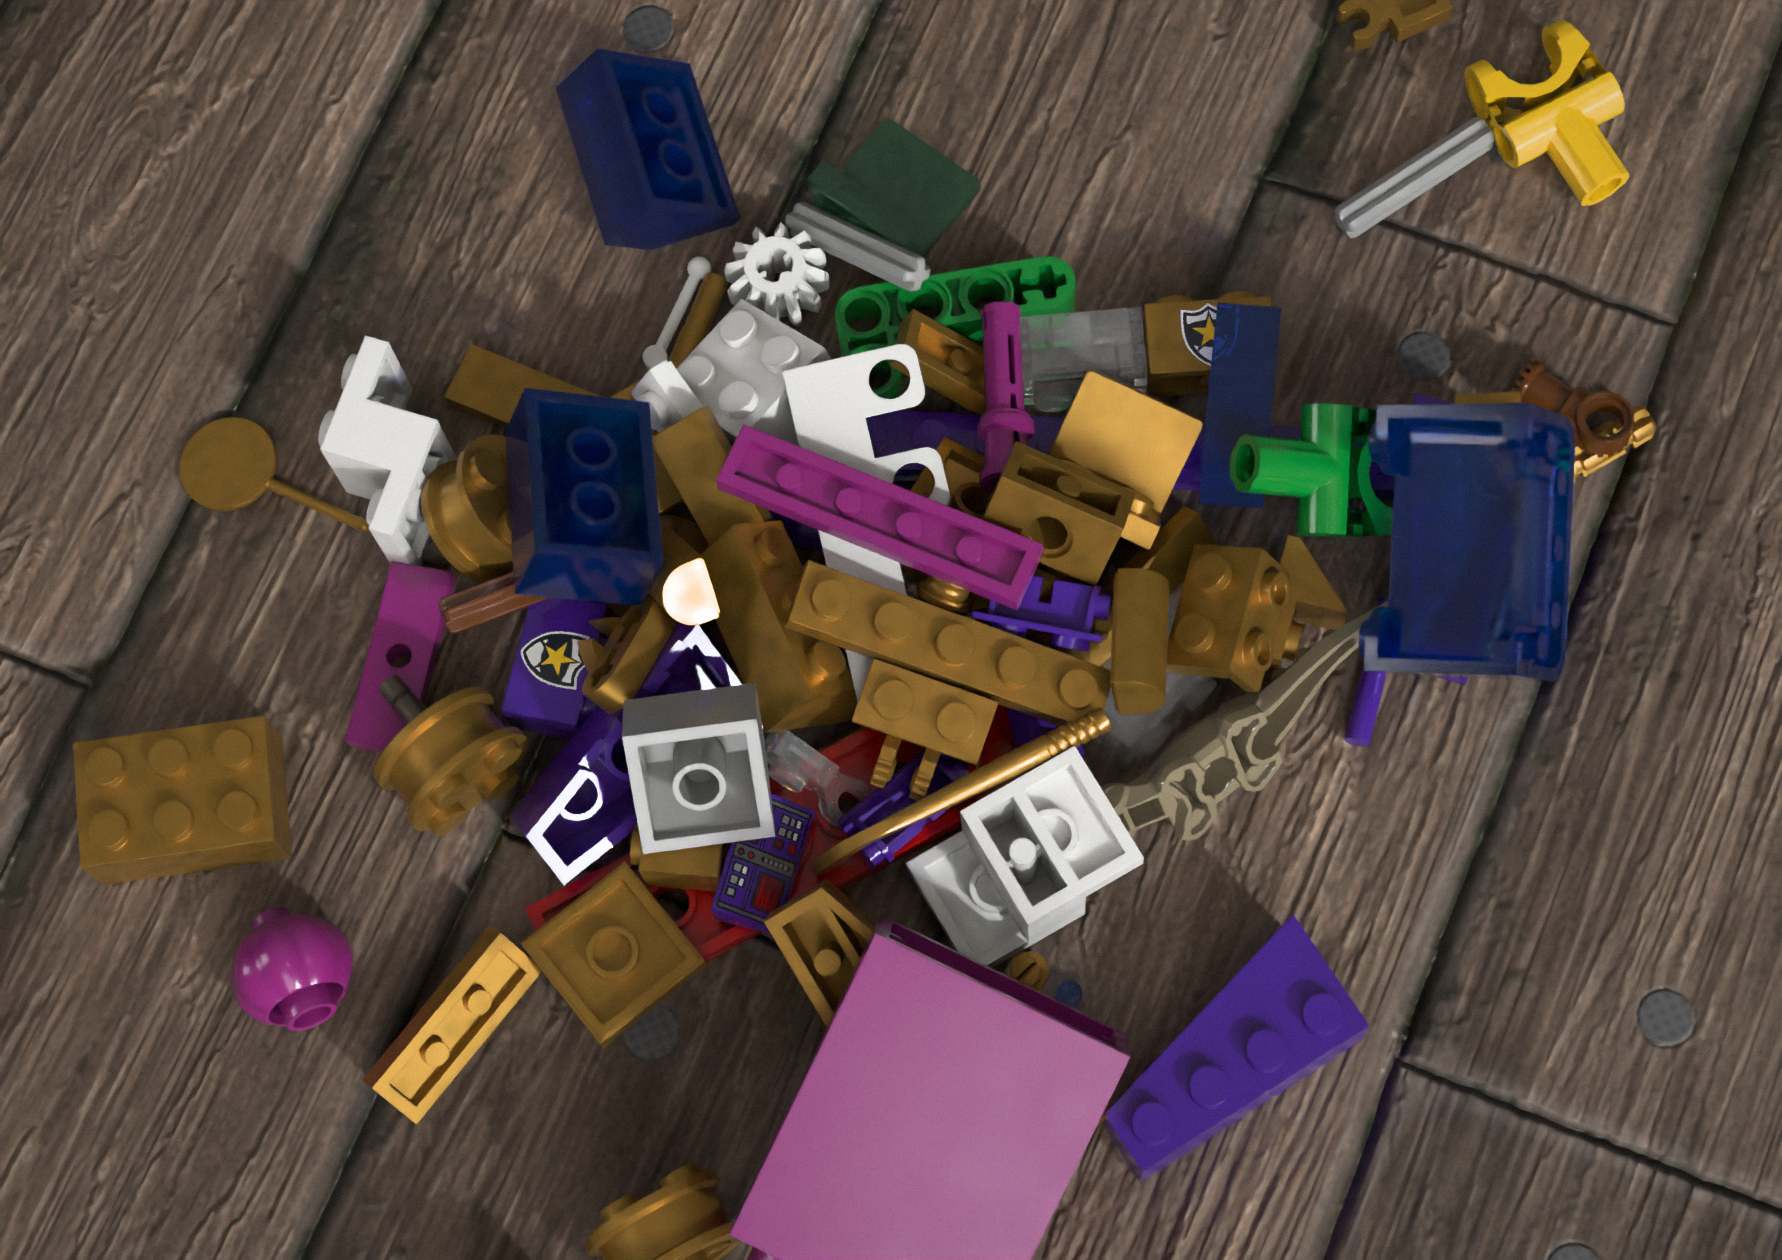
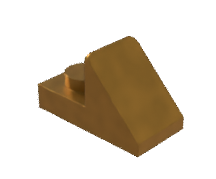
M1291 535L1287 536L1280 565L1290 574V596L1286 607L1281 611L1273 640L1274 655L1272 663L1264 673L1265 676L1272 677V672L1280 667L1282 658L1295 661L1304 624L1292 620L1336 630L1345 624L1347 611L1301 538Z

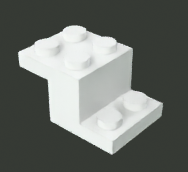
M365 335L358 354H351L345 363L341 377L343 392L335 411L329 410L324 416L319 430L318 442L321 446L322 454L345 491L370 499L366 516L367 524L369 525L368 529L390 564L393 561L421 567L424 559L422 551L424 547L430 544L432 538L422 512L421 494L423 484L428 475L438 466L458 459L437 419L405 410L413 388L389 342Z
M1073 746L961 810L962 831L906 862V867L954 950L993 968L1085 915L1086 896L1142 865L1144 857L1080 753Z

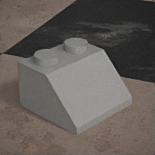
M756 683L624 700L622 740L643 854L775 837L765 740Z

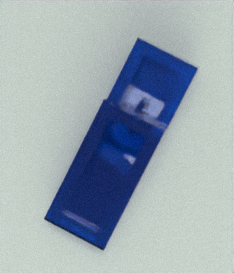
M1219 302L1217 304L1199 503L1251 508L1264 507L1266 494L1244 493L1236 490L1234 482L1230 477L1229 464L1231 452L1236 446L1239 437L1245 434L1271 436L1282 307Z

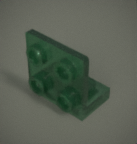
M889 118L885 119L840 172L822 160L807 178L813 206L919 254L923 258L926 257L981 190L979 179Z

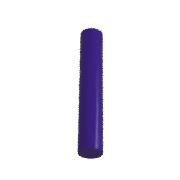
M1379 598L1377 606L1391 600L1392 598ZM1400 617L1368 639L1344 738L1349 744L1360 747H1368L1370 745Z

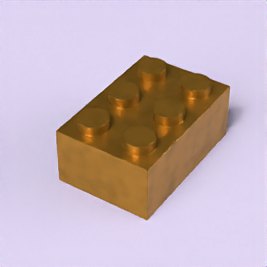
M265 715L73 743L80 868L100 884L109 885L292 858L283 737Z

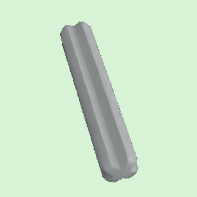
M1481 117L1470 119L1338 205L1334 215L1336 224L1348 238H1356L1492 149L1495 140L1492 129Z
M798 202L795 204L793 211L786 214L785 225L790 228L792 236H796L805 230L810 235L813 246L821 248V250L896 286L913 292L920 289L924 280L929 279L930 267L925 265L923 256L807 202Z

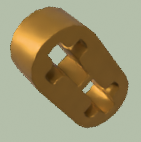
M651 596L639 599L622 616L583 683V694L608 714L621 710L624 706V700H630L636 695L675 627L676 620Z

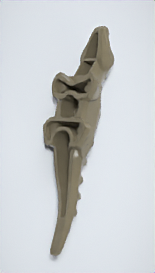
M1399 598L1391 599L1354 617L1336 630L1329 629L1325 631L1321 641L1313 647H1302L1296 652V661L1289 667L1275 669L1272 672L1271 680L1262 686L1259 692L1246 691L1243 696L1221 703L1218 710L1207 715L1186 730L1177 733L1151 765L1143 767L1139 774L1101 786L1102 791L1131 838L1135 836L1138 829L1166 819L1174 826L1175 835L1178 838L1187 842L1196 840L1209 829L1218 816L1217 804L1234 790L1241 787L1245 791H1261L1282 764L1283 759L1276 746L1296 722L1322 683L1355 649L1402 616L1407 611L1408 605Z

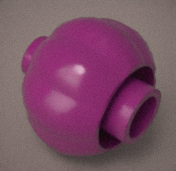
M285 907L272 908L256 916L251 922L253 931L239 942L231 965L230 981L239 1007L258 1021L269 1025L287 1026L291 1031L307 1030L327 1021L337 1011L336 1003L343 999L346 994L353 969L352 950L342 930L331 921L317 915L306 913L290 914Z

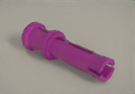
M1004 301L987 304L985 309L980 311L983 331L986 413L982 415L977 424V434L979 439L984 442L985 468L979 474V483L982 489L993 493L1015 442L1017 441L1029 446V439L1035 434L1034 421L1024 409L1020 331L1021 308L1015 303Z

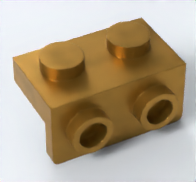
M1195 544L1168 639L1167 669L1174 674L1230 678L1244 691L1259 692L1264 673L1269 669L1273 660V640L1279 617L1289 600V572L1263 548Z

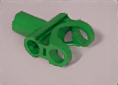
M1304 404L1302 405L1300 439L1245 434L1239 437L1236 446L1231 452L1229 464L1230 477L1234 482L1236 490L1240 492L1298 497L1297 535L1348 538L1408 533L1409 515L1396 513V508L1385 505L1376 497L1371 487L1369 471L1372 458L1377 450L1387 442L1405 440L1404 433L1413 428V420L1385 410L1378 411L1370 408L1353 407L1352 405ZM1365 444L1364 446L1354 447L1356 445ZM1362 497L1368 512L1354 508L1348 503V498Z

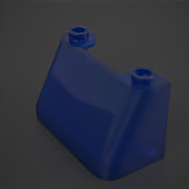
M1531 403L1377 405L1376 423L1372 425L1369 432V453L1372 460L1378 462L1383 473L1395 477L1389 604L1388 607L1375 608L1369 620H1365L1360 627L1358 643L1360 654L1364 658V671L1387 674L1553 682L1558 680L1563 670L1566 654L1575 439L1570 420L1564 415Z

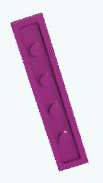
M744 424L716 479L718 489L1015 610H1018L1043 555V544Z

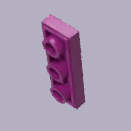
M391 562L345 738L346 743L350 747L383 752L394 737L407 726L394 711V706H390L378 691L381 684L389 677L399 675L411 689V693H414L423 705L425 704L444 629L438 601L442 597L453 593L456 578L452 572ZM403 655L412 656L406 666L401 668L394 667L395 661Z

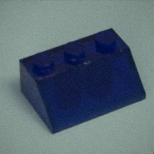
M596 49L556 87L605 245L654 250L732 226L741 219L690 63Z

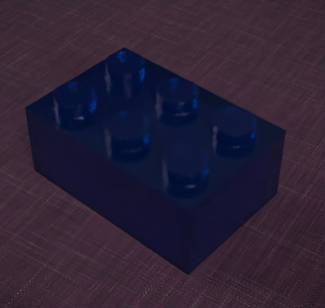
M524 388L505 431L515 594L642 606L664 565L649 402Z

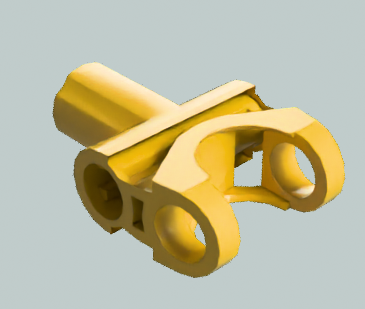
M1557 20L1542 29L1541 36L1544 49L1551 61L1549 68L1552 76L1549 79L1534 85L1520 84L1509 79L1501 70L1496 71L1489 62L1481 59L1466 67L1464 75L1465 84L1477 117L1484 119L1495 135L1494 141L1498 148L1497 151L1510 167L1517 168L1547 152L1582 206H1591L1611 196L1629 178V172L1598 127L1622 114L1625 103L1615 77L1611 72L1608 73L1602 67L1595 54L1590 50V43L1571 23L1565 20ZM1579 73L1581 74L1583 79L1591 75L1593 76L1592 78L1571 88ZM1507 97H1526L1523 108L1513 109L1506 106Z

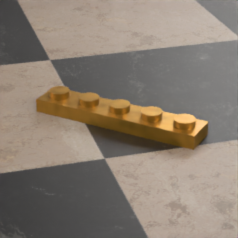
M810 560L803 567L784 625L786 628L866 657L883 661L997 701L999 705L1058 726L1066 725V723L1076 720L1080 716H1085L1086 713L1098 707H1101L1104 711L1111 688L1110 670Z

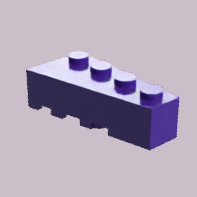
M1294 914L1105 1113L1104 1127L1140 1183L1363 1040L1369 1024Z

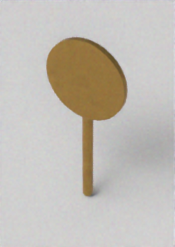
M229 417L210 422L190 438L182 452L179 466L181 482L190 497L205 508L215 511L240 509L254 502L268 489L359 531L367 532L369 530L367 520L274 479L277 466V454L274 443L262 427L250 420Z

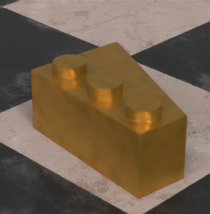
M826 879L770 912L764 923L827 1027L877 922Z

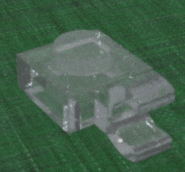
M788 730L771 732L766 738L767 762L771 764L768 770L769 776L795 793H800L803 788L808 791L814 790L819 798L820 813L831 825L840 827L837 821L845 815L838 807V798L842 792L846 790L860 800H864L872 793L863 781L848 777L838 771L840 768L838 765Z

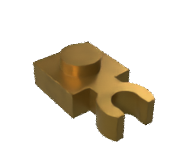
M1347 0L1339 6L1336 20L1341 25L1350 20L1358 19L1367 25L1365 28L1352 33L1350 44L1353 50H1364L1372 46L1378 39L1379 33L1389 29L1397 43L1451 19L1453 6L1449 0Z

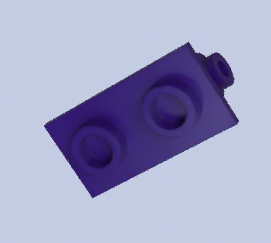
M1033 575L1018 610L990 600L989 609L981 608L973 611L972 618L989 621V626L1024 639L1026 638L1027 628L1052 633L1051 644L1089 651L1091 640L1102 642L1108 638L1109 632L1096 630L1095 627L1097 619L1109 620L1113 595L1101 593V586H1090L1056 579L1051 603L1039 600L1044 577Z
M926 749L896 772L891 780L886 783L884 789L878 787L837 821L848 838L917 802V800L909 798L911 793L909 786L915 769L920 767ZM940 754L925 797L968 775L970 772L961 763L956 765L952 757ZM947 809L862 848L858 853L871 869L882 860L890 863L894 860L893 854L920 833L923 830V826L931 820L937 819Z

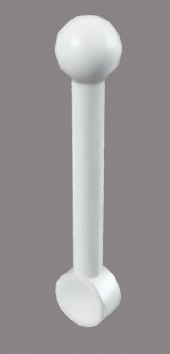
M697 256L689 261L687 266L688 279L657 343L647 347L643 353L644 364L649 370L665 360L669 361L666 350L699 282L704 279L706 273L711 272V264L704 257Z

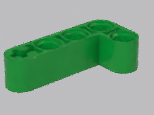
M1042 256L933 274L929 276V279L922 282L919 290L913 292L890 282L860 286L848 290L840 297L835 308L841 356L845 357L895 345L901 322L912 309L918 310L923 307H931L940 312V315L934 321L976 344L983 343L981 313L972 304L984 297H992L1000 302L1014 303V294L1021 293V305H1018L1021 308V337L1059 330L1071 321L1075 313L1074 272L1064 260L1054 256ZM1051 290L1054 298L1045 299L1042 291ZM863 317H871L879 322L873 330L867 332H858L850 327L854 321ZM892 359L878 362L870 371V374H882L889 378V381L883 387L871 389L877 396L884 399H895L903 395L902 375L900 371L890 366Z

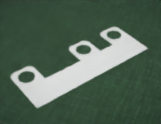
M897 344L782 371L799 447L892 484L896 472L902 466L909 463L923 464L931 470L935 478V487L929 499L944 505L948 504L950 492L942 459L936 450L923 447L875 458L867 427V417L911 408L922 402L925 396V387L917 354L912 347L906 344ZM887 359L897 360L908 369L910 384L906 392L900 397L884 399L877 396L871 390L869 374L871 369L880 361ZM818 530L827 567L907 596L899 562ZM846 649L858 702L873 659Z

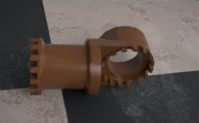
M1537 359L1530 362L1526 366L1525 371L1521 372L1520 378L1524 381L1516 380L1515 385L1520 388L1514 387L1510 392H1520L1521 409L1551 426V434L1558 439L1564 438L1586 451V454L1592 455L1595 453L1597 457H1603V455L1611 457L1614 456L1615 452L1620 453L1624 446L1627 447L1634 425V411L1624 397L1611 391H1598L1594 393L1584 386L1574 389L1545 372L1544 363ZM1607 411L1619 418L1622 429L1612 436H1599L1589 430L1586 418L1592 413Z

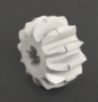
M781 222L775 229V234L772 237H766L765 233L755 226L752 232L754 245L735 242L733 253L737 261L726 263L724 270L726 281L732 284L727 290L729 300L735 306L740 299H743L779 321L782 317H789L790 322L799 328L803 322L800 309L819 313L822 303L818 293L828 291L830 287L829 274L822 270L827 264L825 253L821 248H811V237L805 230L789 239L788 229ZM776 273H781L779 281L773 282Z

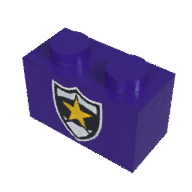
M558 595L529 606L501 710L511 727L570 740L598 706L582 692L583 683L588 675V671L581 658L577 643L580 640L594 639L603 647L605 646L609 638L606 634L594 628L589 621L612 617L607 605Z

